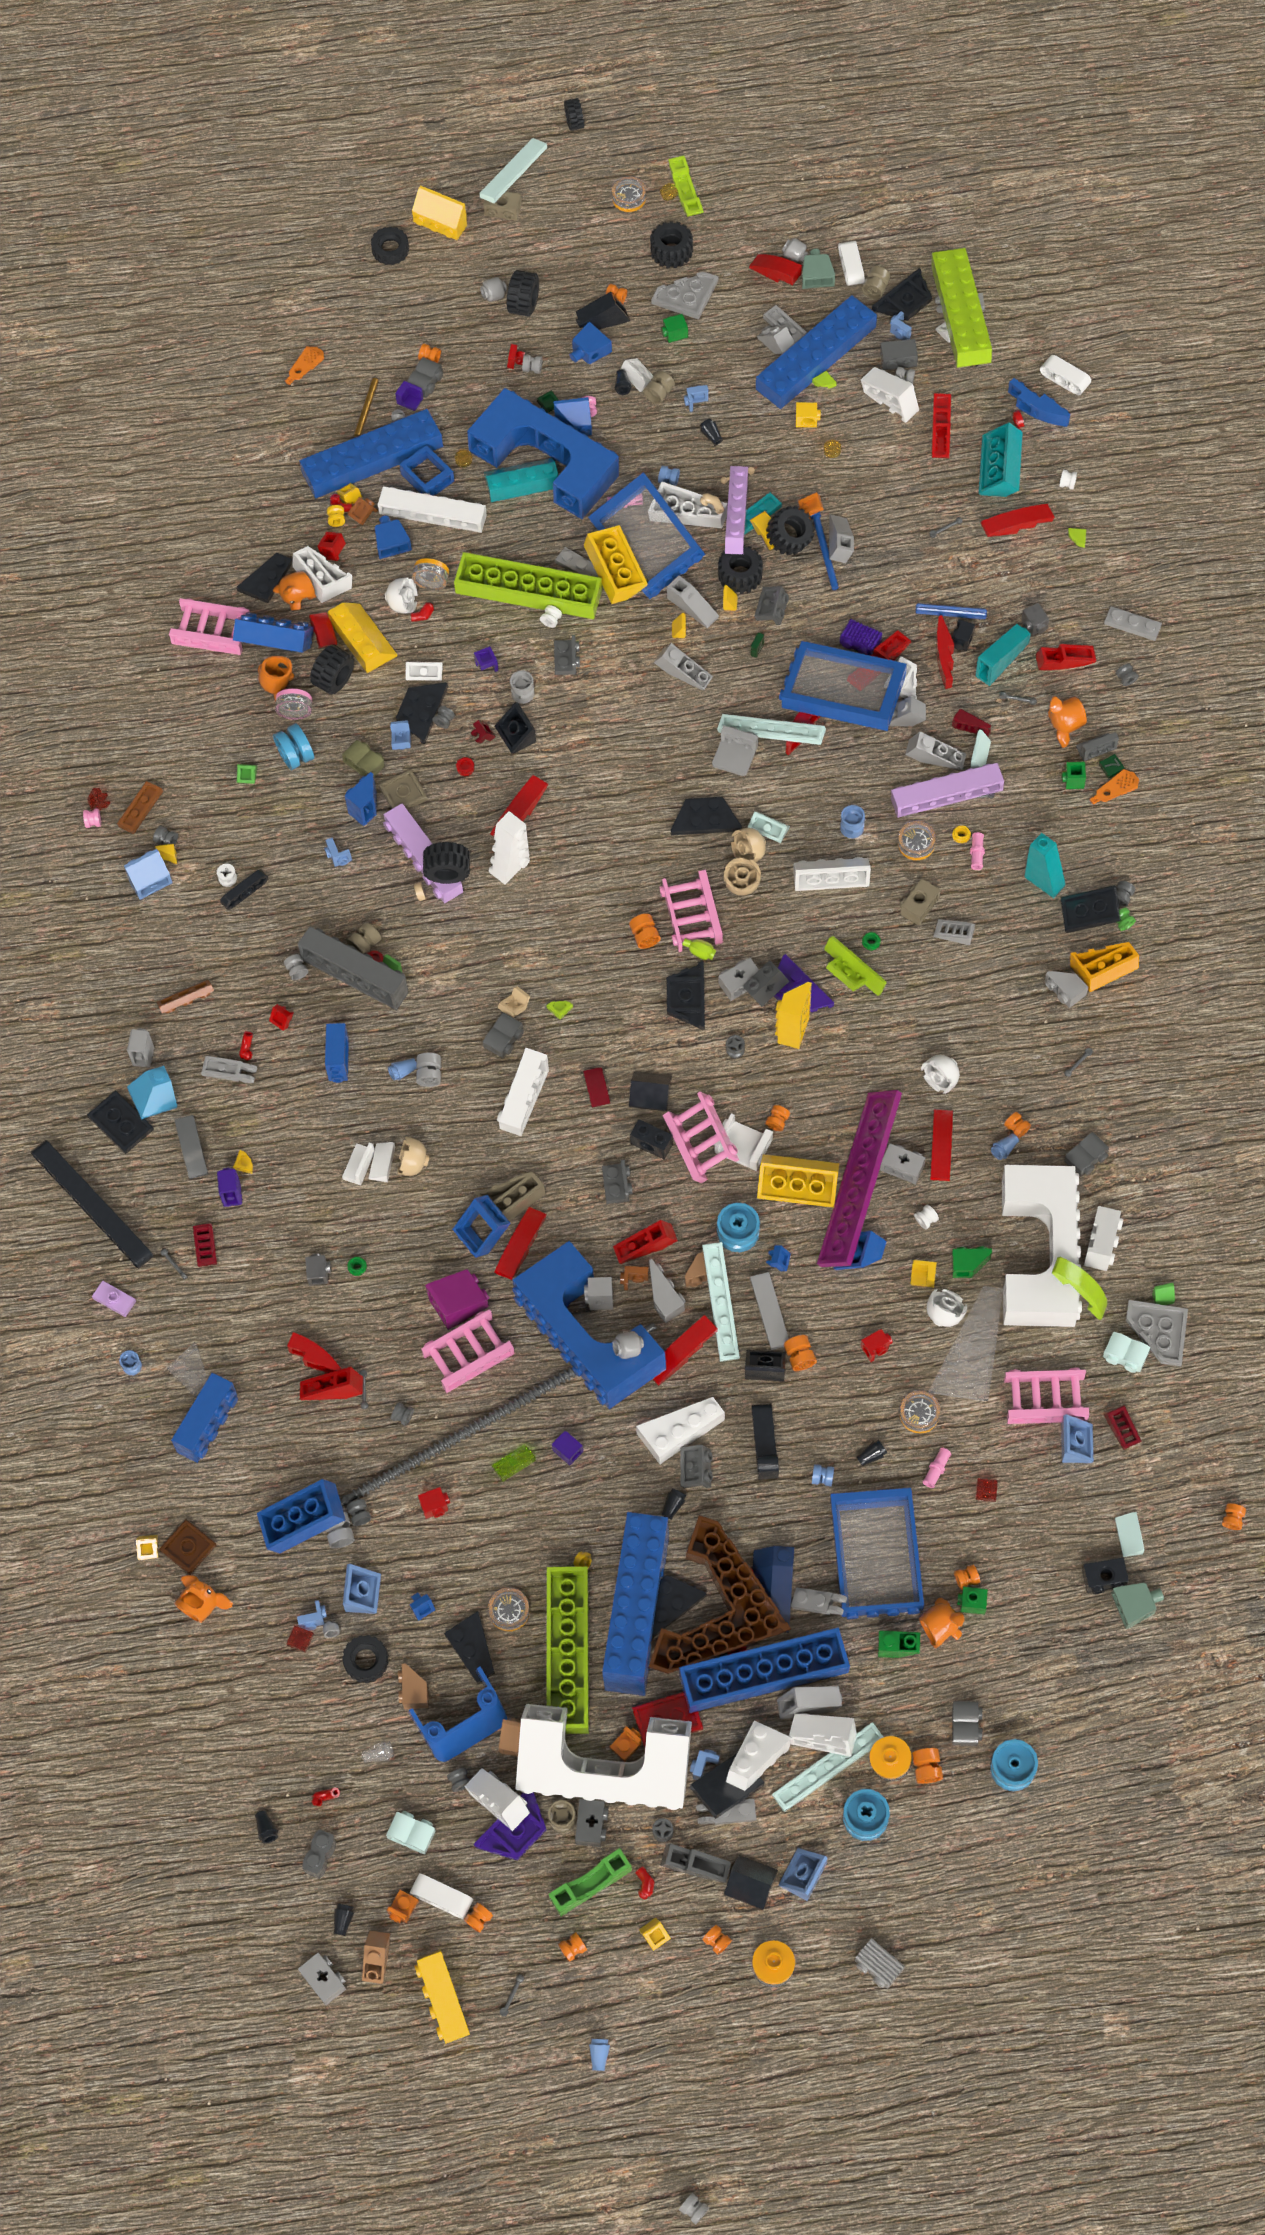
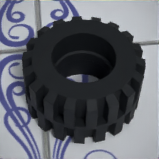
M670 221V223L663 222L662 225H657L650 236L651 257L654 259V262L660 263V266H666V268H677V266H683L684 262L688 263L693 253L691 230L689 228L686 229L684 224L680 225V222L673 223V221ZM667 244H677L675 246H667Z
M521 270L514 271L507 291L506 305L508 313L527 317L532 315L539 293L537 273Z
M787 506L778 511L768 522L767 525L769 526L766 528V532H769L766 535L767 539H770V545H774V550H780V554L786 552V555H791L792 553L795 555L811 543L815 535L813 533L815 526H812L814 521L813 519L810 520L809 513H804V509L798 510L797 506L793 508ZM784 524H789L795 529L797 538L790 536L786 532Z
M744 545L743 554H725V551L721 553V557L718 560V579L721 581L722 587L727 585L735 593L740 592V594H744V592H751V589L755 590L757 585H760L763 576V561L761 555H758L757 550H752L750 546L746 548ZM735 567H745L749 570L736 572L732 569Z
M333 644L326 647L313 664L310 682L330 695L336 694L345 686L352 674L355 662L354 656Z
M438 842L427 846L423 851L424 877L440 884H452L465 880L470 874V852L468 848L454 842Z

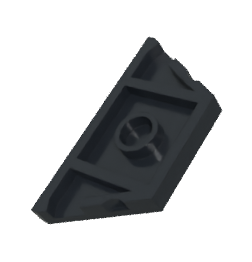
M918 268L873 304L872 310L892 317L894 315L897 316L902 311L904 313V320L908 321L932 301V295L927 289V283L922 277L921 269Z
M446 682L408 687L396 716L397 721H408L410 733L417 736L422 744H425L434 723L432 718L438 714V709L448 689V683Z
M723 797L685 799L671 828V836L735 832L742 829V825Z
M700 961L698 965L690 969L687 967L677 974L674 973L666 977L667 1015L705 1030L704 961Z
M668 1575L664 1576L659 1584L652 1639L660 1633L661 1628L666 1629L707 1597V1594Z

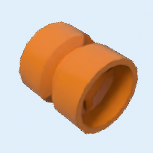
M641 914L630 920V929L635 935V941L640 949L650 948L660 941V935L657 928H655V923L650 914Z
M807 1335L792 1337L784 1343L787 1355L791 1356L789 1361L793 1371H802L817 1363L814 1352L809 1350L811 1344Z
M925 1748L912 1752L913 1764L917 1766L915 1776L918 1784L934 1783L943 1779L942 1767L938 1765L940 1762L939 1749Z

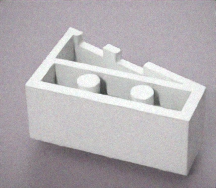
M876 367L861 379L864 393L880 405L882 403L890 407L889 411L891 413L897 412L902 416L901 420L905 423L919 411L914 386L911 382L900 379L898 376L891 375Z

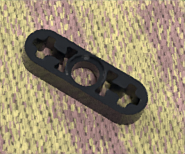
M261 869L255 871L221 898L220 903L227 910L234 908L267 882L268 876Z

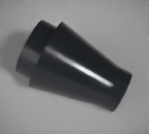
M623 369L616 372L614 387L615 391L622 396L629 394L632 388L627 373Z
M707 419L700 424V431L714 446L723 441L715 421Z
M877 1440L876 1442L872 1441L856 1457L860 1464L865 1466L884 1458L887 1451L882 1443Z
M672 1488L667 1493L661 1515L672 1520L685 1503L686 1495Z
M267 1811L257 1812L255 1818L259 1840H262L264 1844L275 1841L278 1838V1829L268 1816Z
M337 1903L336 1909L334 1908L333 1934L346 1936L355 1913L353 1912L354 1906Z

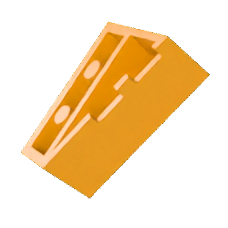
M1130 942L1106 946L1105 949L1100 950L1088 949V952L1078 954L1072 952L1070 953V966L1088 986V991L1092 992L1138 969L1139 954Z

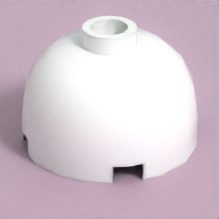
M398 578L392 581L385 592V600L390 608L397 613H413L415 611L417 602H414L418 593L414 581L408 578Z
M935 1055L924 1062L921 1067V1071L924 1070L925 1072L923 1077L926 1082L938 1092L942 1090L944 1094L948 1093L956 1086L960 1074L957 1062L948 1056Z
M938 1289L934 1290L927 1302V1313L930 1319L938 1326L951 1327L958 1324L967 1312V1305L964 1307L962 1303L963 1299L956 1293L943 1289L942 1292H937Z

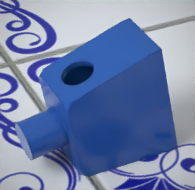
M589 322L573 338V352L569 356L575 363L582 358L587 364H591L612 352V341Z
M382 516L379 519L380 524L375 526L379 559L411 551L410 538L400 521L397 519L391 521L389 516Z

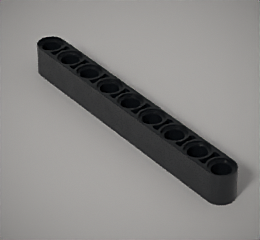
M44 1140L31 1151V1154L136 1268H141L154 1257L147 1246L47 1140Z

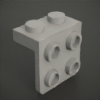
M723 725L721 742L712 761V766L740 776H746L758 748V736L751 732L740 731L732 726L727 727Z

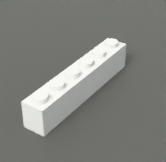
M383 487L378 502L379 514L480 533H482L487 516L486 505L437 497L410 490H399L394 487Z

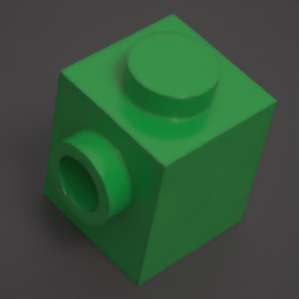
M683 314L663 319L661 332L663 337L667 338L668 343L688 338V326Z
M1066 762L1065 771H1062V782H1065L1066 789H1084L1086 782L1085 762Z
M963 1587L962 1593H958L957 1605H961L960 1612L985 1615L988 1589Z

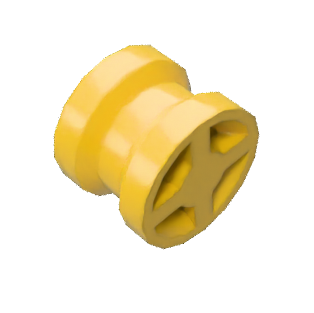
M332 505L327 508L328 524L330 526L339 527L345 524L344 508L342 506Z

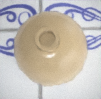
M743 828L736 830L732 834L734 842H731V847L735 858L741 857L749 861L751 859L756 863L764 856L766 840L758 830Z
M739 857L726 865L724 882L729 891L736 895L745 896L753 893L758 888L761 871L758 864L750 859L749 861Z
M405 1137L399 1156L401 1166H397V1174L413 1176L421 1172L423 1166L427 1167L429 1155H426V1148L422 1142L411 1137Z

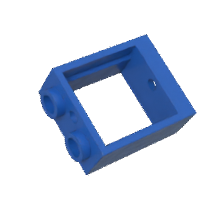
M427 445L422 449H418L415 454L404 459L399 464L401 475L421 494L427 493L435 496L455 482L453 471ZM428 458L441 473L424 484L411 470Z
M326 1024L325 1067L328 1079L335 1083L348 1081L349 1037L346 1024Z
M485 1195L472 1201L452 1230L469 1249L470 1253L477 1258L489 1254L511 1223L489 1196ZM479 1214L492 1229L484 1242L470 1227Z

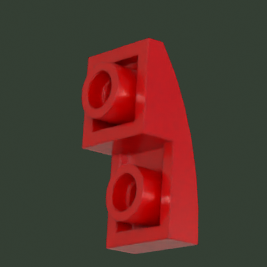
M327 612L309 615L311 626L314 627L313 633L316 635L318 647L326 648L332 644L337 645L334 629Z

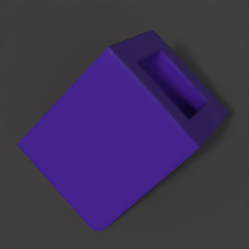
M403 381L395 393L397 404L412 411H415L423 400L422 388Z
M490 646L474 652L475 664L481 670L492 666L495 672L498 671V662Z
M564 1431L552 1443V1450L570 1466L583 1453V1445L567 1431Z

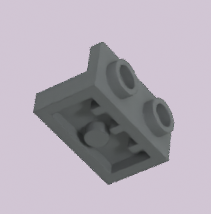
M782 586L762 588L754 615L757 621L773 620L776 625H781L786 605L789 602V595Z
M572 635V640L554 641L555 675L577 674L576 667H580V657L576 656V652H579V641H576L575 635Z
M1116 732L1112 734L1106 733L1078 744L1076 749L1082 760L1087 761L1117 749L1119 737Z
M625 1159L621 1160V1164L602 1166L606 1204L630 1202L629 1195L633 1194L632 1184L627 1182V1177H630L629 1165L625 1166Z
M702 1444L680 1448L681 1487L704 1486L705 1488H711V1481L713 1480L711 1462L713 1455L709 1448Z

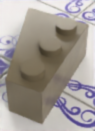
M531 1171L509 1179L506 1183L492 1185V1188L483 1191L479 1190L474 1193L475 1198L488 1195L508 1221H511L545 1195L544 1184Z

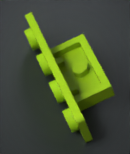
M831 936L824 950L834 960L828 963L826 969L853 992L866 985L877 996L881 995L887 982L838 939Z

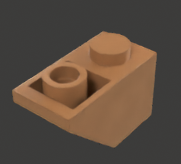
M703 1252L696 1255L685 1275L686 1287H696L701 1285L702 1282L707 1281Z
M402 1664V1670L398 1671V1681L402 1683V1691H399V1703L403 1704L404 1709L429 1708L427 1682L407 1664Z
M503 1719L499 1742L500 1753L518 1757L521 1727L519 1719Z
M369 1931L364 1946L362 1981L383 1984L389 1955L390 1933Z

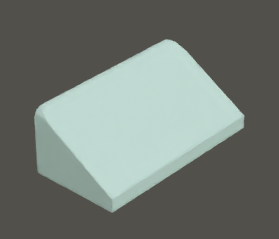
M982 730L978 731L970 767L973 769L983 767L987 762L991 741Z
M755 811L748 825V828L756 829L761 835L778 843L782 842L790 827Z
M1137 1512L1116 1517L1115 1522L1123 1557L1143 1554L1144 1545Z

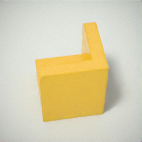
M913 1260L910 1284L934 1288L937 1262Z

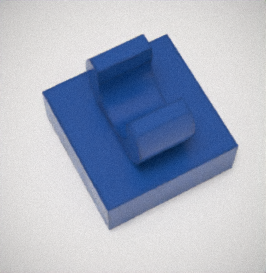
M776 1245L774 1250L768 1252L772 1256V1260H767L766 1263L771 1267H776L779 1271H787L791 1253L782 1245Z
M417 1592L411 1596L414 1602L409 1605L418 1621L435 1611V1607L427 1594L421 1597Z

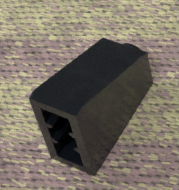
M612 292L576 311L578 317L576 322L580 328H584L590 322L600 330L630 321L625 306Z

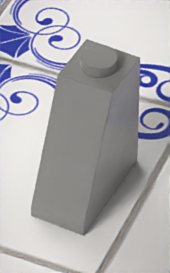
M839 1686L794 1687L777 1699L780 1719L794 1718V1714L807 1713L817 1715L836 1711L842 1707V1695L839 1691Z

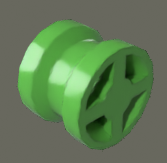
M1128 908L1120 910L1121 921L1117 922L1120 931L1129 929L1136 922L1135 918L1130 916Z

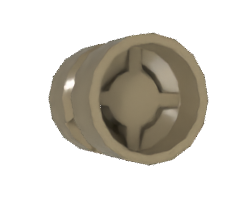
M873 266L870 269L862 286V292L865 296L871 299H880L882 297L885 287L891 278L888 270L880 266Z
M657 371L643 389V394L650 402L661 404L675 386V382L666 372Z
M364 922L357 929L358 933H353L346 939L348 945L356 948L358 952L367 954L371 950L370 946L374 947L382 938L371 924Z
M565 1800L555 1801L551 1804L548 1810L550 1826L558 1833L571 1831L576 1824V1814L572 1804Z

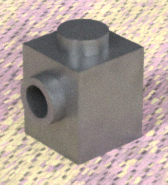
M1039 603L1023 610L1021 619L1023 626L1029 630L1032 636L1037 633L1041 634L1048 629L1049 618Z
M312 1254L310 1257H305L309 1286L329 1284L328 1273H331L330 1261H326L325 1255Z

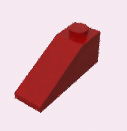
M659 1220L614 1245L613 1248L619 1264H623L663 1250L678 1240L672 1224Z
M352 1367L300 1381V1400L348 1399L363 1394V1376Z

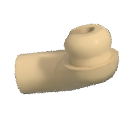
M705 493L700 498L702 505L707 506L708 503L713 505L717 514L725 511L718 497Z

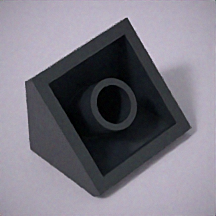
M515 702L494 726L512 754L536 743L535 728L519 703Z
M634 1071L630 1086L629 1107L667 1112L672 1076Z
M746 1350L745 1379L784 1382L786 1352Z
M738 1855L731 1870L724 1895L764 1910L778 1870Z

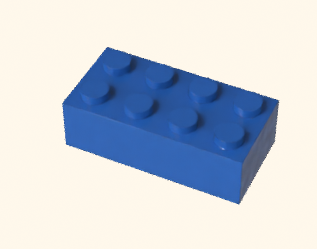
M246 613V615H241V617L235 619L233 641L303 653L312 646L314 627L309 626L307 622H298L296 624L291 623L290 619H281L279 621L274 620L272 616H263L262 618L257 617L255 613Z
M211 1373L171 1439L178 1454L196 1463L199 1462L200 1458L203 1459L205 1457L209 1443L215 1440L218 1428L226 1422L228 1418L227 1413L230 1408H234L238 1401V1395L232 1382Z
M324 1479L257 1513L267 1550L279 1554L346 1520L335 1483Z

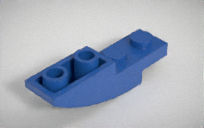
M1015 378L1009 382L1008 393L1017 399L1016 407L1050 424L1066 427L1069 425L1070 413L1067 409L1058 405L1053 398H1049L1046 394L1039 398L1035 392L1030 391L1022 382Z

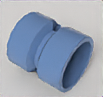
M849 805L841 813L840 830L847 838H857L864 831L865 813L861 807Z

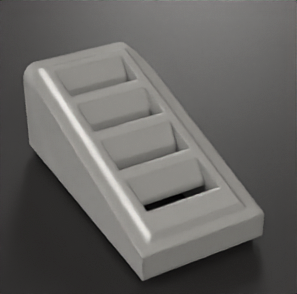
M938 919L934 937L970 946L975 924ZM942 926L946 927L944 933L941 932ZM949 928H953L952 933H948Z

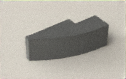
M190 1115L174 1119L189 1179L208 1175L194 1116Z
M670 1843L665 1846L660 1866L700 1878L726 1883L731 1862Z

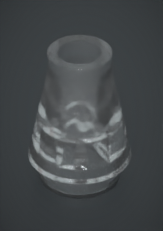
M382 1741L362 1751L364 1762L389 1761L390 1758L394 1757L391 1742Z

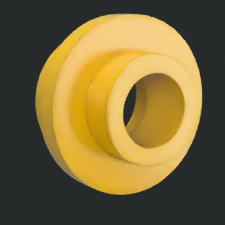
M960 825L953 830L952 837L955 842L963 844L970 840L971 832L966 826Z
M579 1552L574 1559V1566H588L589 1568L592 1562L591 1554Z

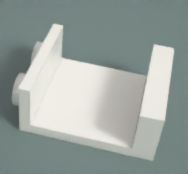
M731 1113L729 1119H725L722 1125L731 1143L738 1150L737 1156L739 1160L737 1163L757 1171L762 1155L767 1152L773 1140V1131L766 1129L764 1133L758 1132L736 1122L735 1115ZM720 1141L714 1144L716 1154L724 1150Z

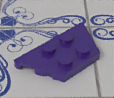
M786 954L783 955L778 969L789 982L774 997L777 1000H782L784 993L810 982L812 983L810 1013L817 1011L819 1008L833 1007L834 1002Z
M534 1792L521 1794V1797L527 1802L526 1807L530 1813L513 1831L497 1819L474 1843V1847L518 1861L547 1830Z

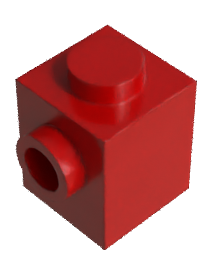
M441 1487L418 1495L426 1519L433 1516L434 1518L441 1517L448 1511L447 1504L450 1503L447 1492L442 1493Z

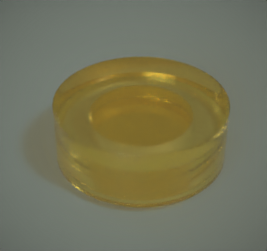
M668 183L661 188L660 194L664 200L669 201L677 196L678 190L674 184Z
M829 440L824 444V454L827 457L836 458L840 455L841 444L838 441Z
M468 450L456 452V465L462 468L470 466L472 463L471 452Z

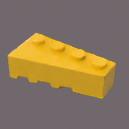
M441 1949L417 1958L418 1964L414 1967L418 1978L423 1977L425 1985L421 1987L425 1999L430 1998L432 2003L429 2011L432 2019L437 2018L439 2027H436L439 2039H444L446 2044L470 2035Z

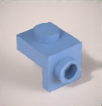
M900 311L890 321V332L898 339L909 340L911 338V327L903 322L904 313Z
M707 385L687 388L684 403L685 406L689 407V412L693 411V403L708 401Z
M408 721L391 722L392 750L411 748V733Z
M333 838L326 840L327 847L324 850L327 858L332 859L335 867L346 865L352 861L349 849L338 853Z
M319 1600L315 1601L317 1612L297 1617L301 1630L311 1631L316 1629V1626L324 1625V1618L327 1617L325 1605L321 1606Z
M699 1750L697 1760L692 1761L690 1772H693V1779L698 1780L703 1776L706 1761L719 1764L720 1756L716 1755L717 1753L712 1750Z

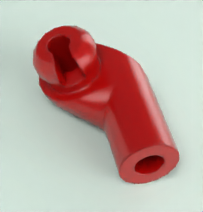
M641 1867L635 1872L642 1881L638 1895L642 1899H647L653 1894L655 1882L647 1870Z

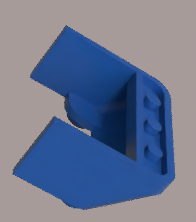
M481 1667L476 1669L477 1675L485 1686L477 1696V1703L481 1710L455 1727L445 1731L444 1727L436 1721L429 1722L423 1726L413 1708L408 1711L432 1754L440 1762L451 1760L501 1729L503 1719L507 1720V1714Z

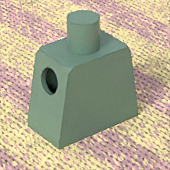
M812 249L810 255L804 257L802 289L835 286V272L829 255L820 254L819 249Z
M1146 1583L1115 1587L1111 1593L1126 1629L1154 1615L1156 1612L1155 1603L1164 1600L1160 1588L1149 1591Z

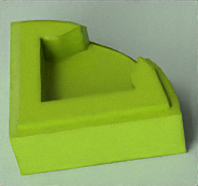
M827 371L812 379V383L817 387L833 388L836 386V381Z
M1068 528L1069 538L1077 546L1085 548L1086 529Z
M553 1001L547 1004L546 1008L561 1020L573 1008V1004L568 1001Z

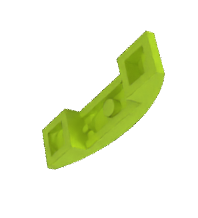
M685 156L668 159L675 189L686 216L704 213L700 199L696 195Z
M1057 1257L1052 1274L1063 1285L1070 1284L1089 1302L1087 1309L1098 1320H1102L1108 1304L1102 1288L1079 1266L1067 1259Z

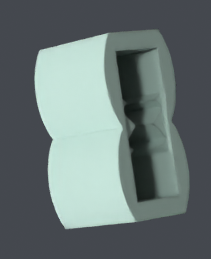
M1113 1332L1103 1357L1110 1364L1125 1366L1124 1368L1129 1372H1141L1149 1354L1150 1346L1123 1334Z
M406 1811L402 1813L396 1812L386 1834L387 1838L414 1851L426 1854L436 1832L435 1828L432 1827L433 1824L425 1819L421 1821L413 1819L414 1815Z

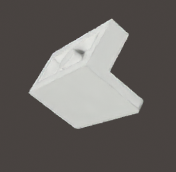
M369 1142L367 1147L356 1143L342 1176L343 1180L358 1185L362 1184L374 1156L373 1143Z

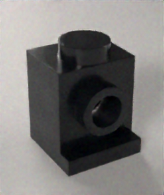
M958 619L957 629L954 630L952 635L955 649L968 650L975 634L976 624Z

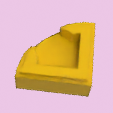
M239 1150L233 1168L252 1174L253 1164L250 1157L244 1151Z

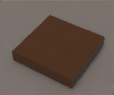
M186 1519L159 1550L188 1575H191L217 1545Z

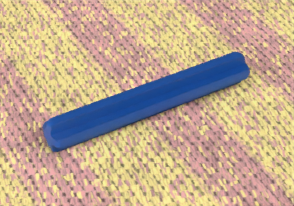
M917 603L916 605L917 614L984 620L987 617V610L981 608Z

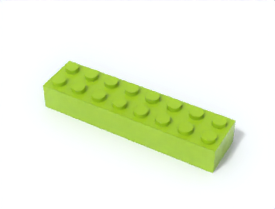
M966 248L933 252L931 268L957 368L991 363L992 346Z
M465 552L462 554L454 580L456 594L545 610L548 605H552L558 608L562 614L589 619L595 618L602 593V578Z
M588 1566L547 1567V1706L567 1708L565 1734H589Z

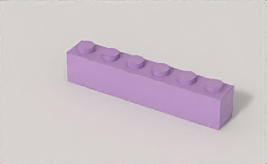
M730 467L725 554H743L748 467Z
M997 763L986 764L983 767L970 768L966 771L951 773L944 777H935L928 781L915 782L905 787H897L891 790V801L899 818L1003 791L1004 779Z
M400 804L384 814L385 822L383 824L388 832L391 831L394 834L395 842L398 845H402L406 857L413 860V865L417 872L421 871L423 874V851L432 843L405 806ZM423 876L425 883L433 887V893L436 898H441L444 904L463 893L461 882L440 884L430 881Z

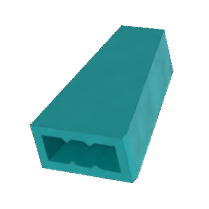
M1018 624L1013 626L978 657L975 677L991 686L1030 643L1031 633Z
M1041 833L1030 844L1024 877L1049 896L1055 898L1065 887V879L1057 843Z

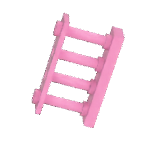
M180 598V607L184 613L179 629L171 628L169 636L172 644L241 655L243 650L241 642L233 641L234 628L229 638L222 637L221 633L226 618L236 619L241 617V615L250 613L249 609ZM191 613L201 614L195 632L186 631ZM208 615L218 617L215 631L212 635L203 634Z
M706 870L698 871L699 878L696 881L668 887L666 878L662 879V886L659 887L661 897H665L674 935H672L673 945L678 947L679 952H682V942L685 938L692 941L694 939L710 937L714 938L715 945L723 943V934ZM696 888L702 891V895L698 898L674 903L671 901L670 894ZM701 904L706 907V911L703 914L679 919L675 917L674 910ZM701 921L710 922L711 927H708V930L680 935L678 926Z
M698 1092L697 1094L701 1102L680 1115L668 1111L663 1117L693 1180L703 1183L708 1180L705 1175L706 1170L727 1157L735 1162L739 1158L737 1156L738 1150L731 1143L713 1106L715 1104L714 1100L709 1094ZM705 1109L709 1118L690 1130L685 1131L682 1126L683 1121ZM712 1125L716 1134L698 1146L692 1147L690 1143L691 1137ZM720 1141L724 1150L706 1162L700 1163L697 1158L698 1154Z
M490 1310L479 1312L472 1320L435 1341L427 1342L421 1348L424 1358L431 1355L444 1375L441 1382L446 1393L515 1354L511 1342H501L489 1323L492 1320ZM480 1326L484 1328L495 1345L494 1350L489 1353L484 1352L472 1333L473 1330ZM463 1336H466L478 1355L477 1360L472 1363L466 1360L455 1342ZM447 1345L461 1365L460 1370L455 1373L449 1370L438 1352Z
M1070 1368L1059 1371L1021 1372L1014 1369L1006 1372L1004 1383L1011 1382L1013 1408L1008 1410L1007 1424L1062 1422L1063 1416L1066 1414L1087 1422L1089 1407L1083 1408L1081 1406L1079 1380H1084L1086 1370ZM1041 1381H1051L1053 1407L1051 1409H1043L1041 1407L1039 1384ZM1059 1381H1071L1073 1406L1071 1408H1063L1061 1406ZM1019 1382H1031L1033 1408L1023 1410L1021 1408Z

